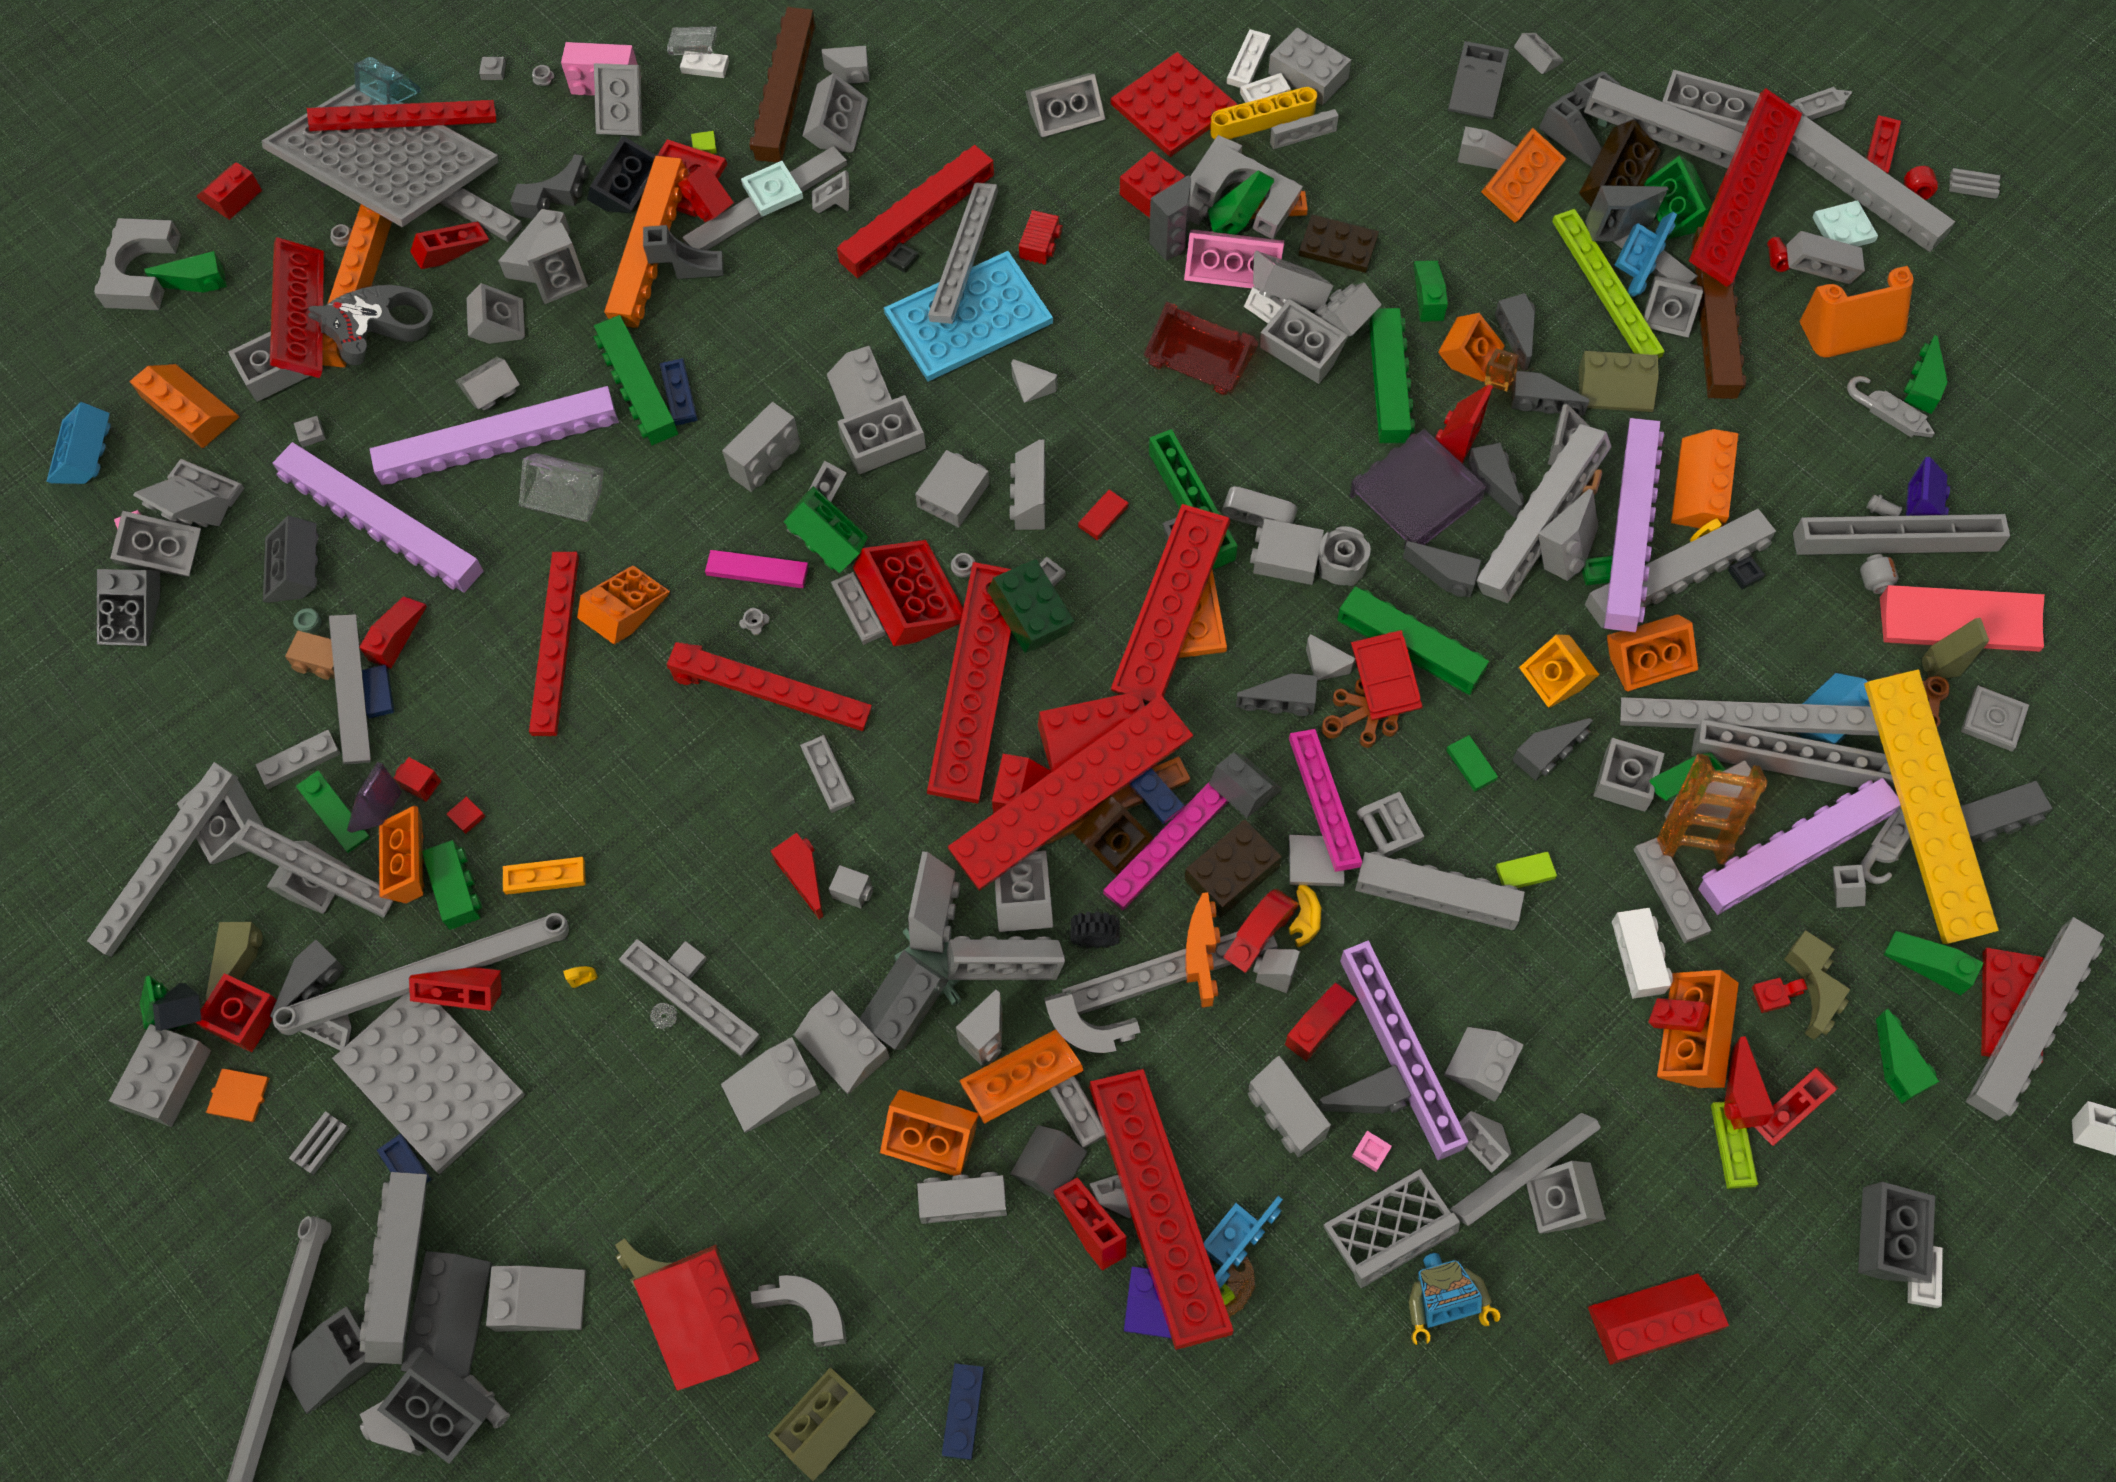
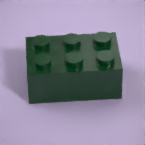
M1037 559L993 577L987 590L1024 653L1068 634L1075 622Z

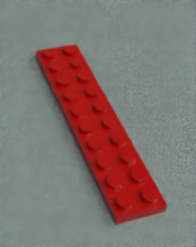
M1766 88L1759 94L1689 258L1690 263L1726 287L1733 283L1802 116L1800 111Z
M976 562L972 563L927 788V794L977 804L979 802L1011 633L1009 626L987 590L993 577L1011 569Z
M1160 695L947 846L948 850L980 891L1091 812L1107 797L1116 794L1193 738V734L1163 696Z
M1144 1069L1090 1081L1089 1087L1175 1350L1231 1336L1234 1330Z

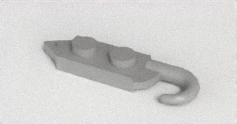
M1835 87L1794 100L1789 105L1802 113L1800 120L1805 116L1813 120L1842 110L1852 91L1836 90Z
M1857 376L1852 378L1847 384V391L1854 400L1870 409L1869 412L1911 438L1913 435L1932 438L1935 434L1926 420L1928 416L1886 390L1875 391L1869 396L1857 390L1856 384L1859 382L1870 383L1871 380L1869 378Z
M1901 807L1894 815L1889 817L1860 864L1863 867L1864 880L1869 883L1881 884L1892 877L1891 873H1887L1882 877H1876L1871 874L1870 868L1875 861L1883 863L1897 861L1911 840Z

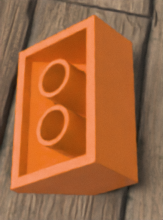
M1678 614L1637 626L1636 632L1620 631L1607 635L1610 660L1626 691L1698 670L1693 624Z
M412 806L379 823V895L381 898L408 903L423 896L422 819L417 806Z
M899 1089L889 1105L880 1153L949 1175H962L974 1139L979 1114Z

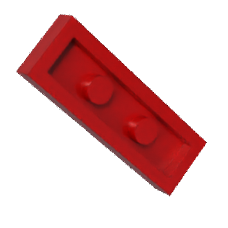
M1878 115L1866 159L1888 174L1901 121Z

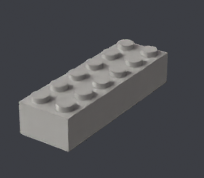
M391 1172L389 1183H383L382 1207L379 1210L378 1232L373 1248V1265H371L369 1273V1291L366 1293L365 1316L360 1331L359 1351L365 1352V1362L402 1364L425 1204L427 1174Z

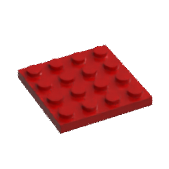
M1178 52L1111 98V105L1169 157L1210 130L1211 117L1215 111L1237 105L1234 100Z

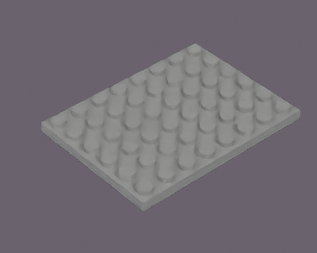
M360 80L318 107L403 103ZM306 113L262 140L263 149L401 227H404L498 163L497 154L444 125L309 131Z

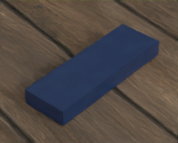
M683 358L660 363L670 412L675 426L698 421Z

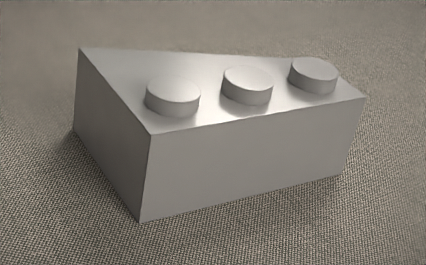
M540 210L499 259L498 262L505 278L536 283L526 256L541 230L562 222L569 235L570 228L564 212Z

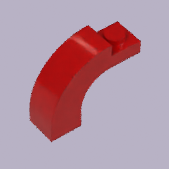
M1278 889L1270 891L1243 923L1236 934L1237 937L1223 958L1245 973H1248L1270 938L1280 927L1287 924L1299 903Z

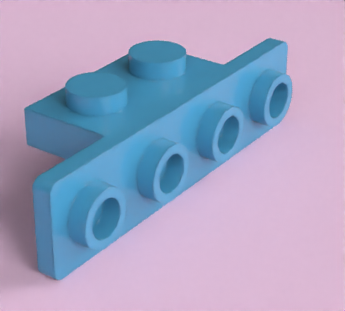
M1671 212L1663 217L1655 233L1639 223L1632 227L1615 263L1616 267L1634 277L1627 290L1631 298L1640 295L1647 286L1645 281L1656 267L1655 260L1666 246L1664 241L1675 227L1676 213Z
M1278 1196L1259 1220H1256L1235 1203L1204 1241L1207 1255L1221 1266L1215 1274L1219 1289L1230 1277V1274L1227 1272L1230 1266L1234 1264L1238 1267L1248 1254L1244 1250L1250 1242L1255 1245L1265 1233L1261 1228L1266 1221L1272 1224L1282 1210L1278 1208L1283 1200L1281 1197Z

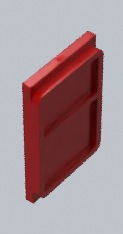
M1402 630L1351 642L1371 721L1423 708Z

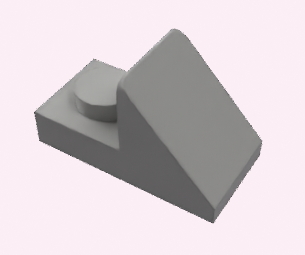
M846 170L812 190V209L820 213L835 203L849 211V174Z

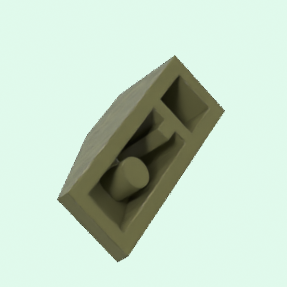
M1975 618L1929 648L1922 657V666L1924 671L1928 673L1929 678L1940 676L1945 679L1962 675L1989 642L1981 618Z
M219 922L206 1001L224 973L241 980L257 957L258 947L262 945L263 936L261 930L252 922Z

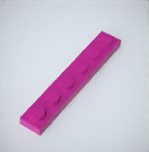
M1311 729L1290 733L1289 741L1334 871L1360 868L1362 859L1316 730Z
M1208 783L1103 890V894L1120 909L1124 910L1219 813L1228 801Z

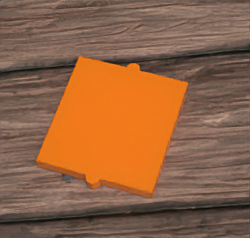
M222 1069L215 1088L211 1090L213 1095L206 1113L254 1122L260 1104L265 1101L263 1096L270 1078Z

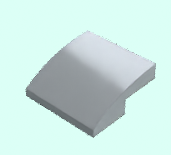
M1289 835V885L1344 886V870L1334 871L1323 836Z

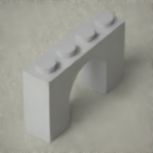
M1221 143L1196 180L1192 197L1212 207L1222 191L1230 184L1244 182L1258 170L1274 178V183L1265 195L1266 201L1256 215L1253 229L1274 239L1298 202L1303 186Z
M118 218L116 226L112 230L110 246L106 250L104 265L101 266L98 284L95 286V295L104 308L160 309L165 291L156 277L125 275V270L134 258L145 253L176 254L181 234L172 220Z

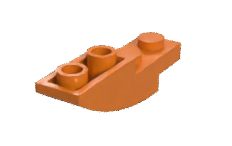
M1208 892L1202 893L1193 912L1188 930L1185 959L1187 983L1198 981L1202 1007L1213 1006L1214 997L1218 996L1216 980H1211L1210 971L1214 970L1213 957L1210 953H1215L1216 943L1221 942L1219 927L1213 926L1212 918L1216 917L1215 902L1209 901Z

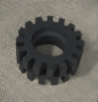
M1086 912V914L1079 913L1078 916L1074 915L1071 918L1070 941L1074 945L1078 944L1079 947L1086 946V948L1095 947V949H1100V947L1109 948V946H1115L1120 941V920L1115 915H1109V913L1105 912L1103 914H1100V912L1093 914Z

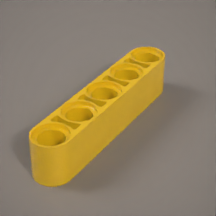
M1303 87L1217 110L1211 117V136L1213 139H1216L1218 135L1226 139H1232L1269 129L1279 124L1296 121L1300 118L1313 116L1316 108L1317 92L1313 88Z

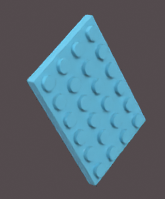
M1009 251L972 267L953 324L929 322L928 314L939 283L884 307L885 315L927 382L1053 323L1052 315Z

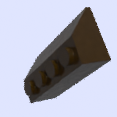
M1634 119L1612 128L1586 178L1579 195L1590 207H1592L1601 186H1644L1661 150Z

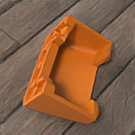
M1908 266L1896 268L1889 273L1887 281L1890 287L1847 297L1845 291L1835 284L1816 287L1799 321L1814 352L1821 357H1833L1900 340L1907 329L1914 280Z

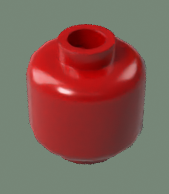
M1928 166L1912 168L1904 177V186L1924 200L1931 198L1938 189L1934 170Z

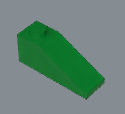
M214 251L145 269L146 275L148 277H156L162 288L205 293L227 287L223 265Z
M1438 260L1414 261L1420 322L1444 321L1448 302L1446 285Z
M316 771L296 785L347 853L370 838L319 771Z
M1898 931L1894 932L1883 954L1960 996L1974 985L1983 965V962L1956 948Z

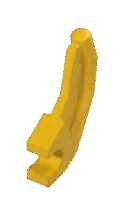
M1307 885L1298 886L1296 894L1301 910L1298 917L1289 927L1290 935L1296 932H1300L1303 935L1295 940L1298 948L1309 943L1320 931L1321 905L1316 893Z

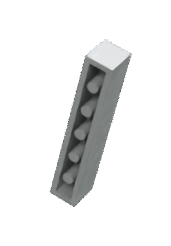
M1364 852L1355 891L1513 931L1519 922L1525 893L1511 885L1499 886L1491 884L1487 879H1471L1459 872L1447 873L1439 871L1431 865L1419 866L1412 864L1407 859L1398 858L1395 860L1387 858L1379 852Z

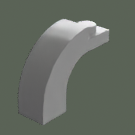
M1071 990L1044 997L1048 1014L1056 1030L1069 1043L1080 1049L1096 1053L1117 1051L1114 1043L1115 1039H1119V1042H1125L1134 1039L1135 1034L1140 1033L1136 1018L1106 1026H1096L1086 1022L1076 1010Z
M784 1275L779 1276L780 1288H776V1285H762L758 1287V1291L751 1292V1304L756 1309L785 1304L797 1305L805 1309L812 1320L814 1344L817 1347L847 1343L845 1325L838 1307L829 1294L816 1283L802 1277Z

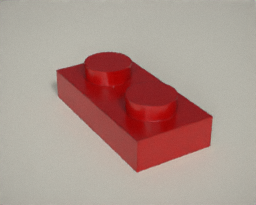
M1657 998L1648 1023L1653 1028L1702 1032L1710 1007L1705 1002Z

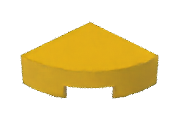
M1718 518L1700 528L1691 537L1690 542L1720 528L1722 524Z
M575 967L563 971L567 982L572 988L598 978L595 969L592 967Z

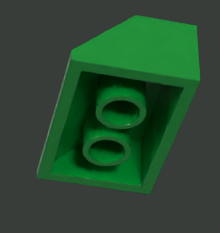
M1679 155L1648 178L1644 186L1668 187V191L1656 214L1659 223L1663 217L1671 212L1677 214L1674 220L1675 227L1666 237L1668 239L1696 233L1698 227L1704 226L1712 207V202L1694 165Z
M814 486L804 495L784 520L787 529L792 534L798 535L804 540L809 550L814 553L817 552L824 559L825 564L829 568L835 569L838 573H841L860 554L868 538L863 531Z

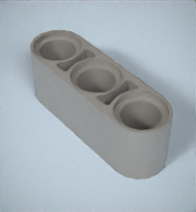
M1235 486L1231 487L1228 491L1222 507V513L1231 519L1263 528L1264 519L1293 524L1297 507L1289 501Z

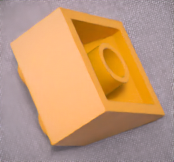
M1555 635L1519 667L1548 707H1552L1582 691L1599 676V673L1570 635Z

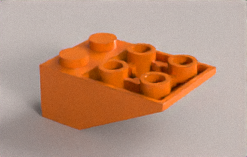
M632 565L580 596L577 618L615 645L630 636L670 594V591Z

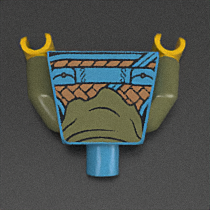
M1437 1253L1429 1254L1423 1259L1426 1269L1418 1272V1281L1413 1284L1409 1299L1411 1323L1415 1325L1411 1339L1415 1345H1417L1416 1334L1420 1331L1426 1335V1344L1430 1341V1334L1424 1329L1425 1323L1430 1328L1480 1313L1479 1320L1481 1324L1489 1326V1321L1486 1318L1488 1312L1492 1314L1495 1322L1500 1320L1498 1310L1490 1306L1492 1301L1482 1278L1469 1269L1463 1268L1458 1261L1453 1260L1442 1263Z

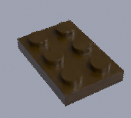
M1312 214L1299 249V256L1366 273L1379 231Z

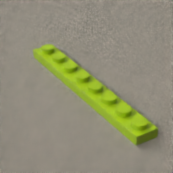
M1572 209L1555 215L1552 221L1634 354L1658 355V358L1663 357L1664 349L1595 241H1592L1589 230L1577 211Z

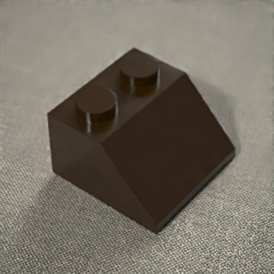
M1111 795L1073 832L1116 876L1154 838Z

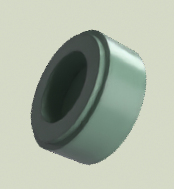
M305 608L296 613L293 623L298 631L312 634L320 628L321 618L315 610Z

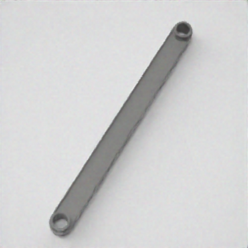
M551 913L544 918L308 1000L281 1007L273 1015V1024L282 1034L293 1035L298 1031L410 993V975L472 967L481 968L549 943L561 941L568 935V922L561 914ZM554 925H561L560 928L551 930ZM292 1017L289 1023L283 1024L286 1019Z
M307 1216L299 1225L298 1237L300 1240L227 1482L253 1481L322 1245L328 1240L331 1233V1224L325 1219Z

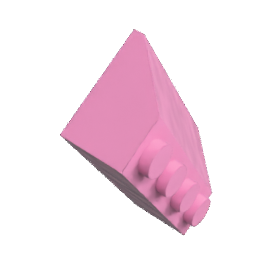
M1191 230L1184 280L1252 288L1255 286L1253 284L1255 251L1282 259L1284 240Z

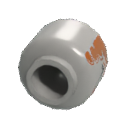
M1881 554L1868 557L1867 562L1860 568L1865 588L1873 591L1875 594L1883 593L1888 585L1894 586L1899 579L1894 561L1889 557H1883Z

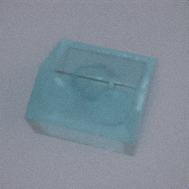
M368 57L354 64L355 88L385 105L396 104L421 92V88L404 74L379 62L375 58Z

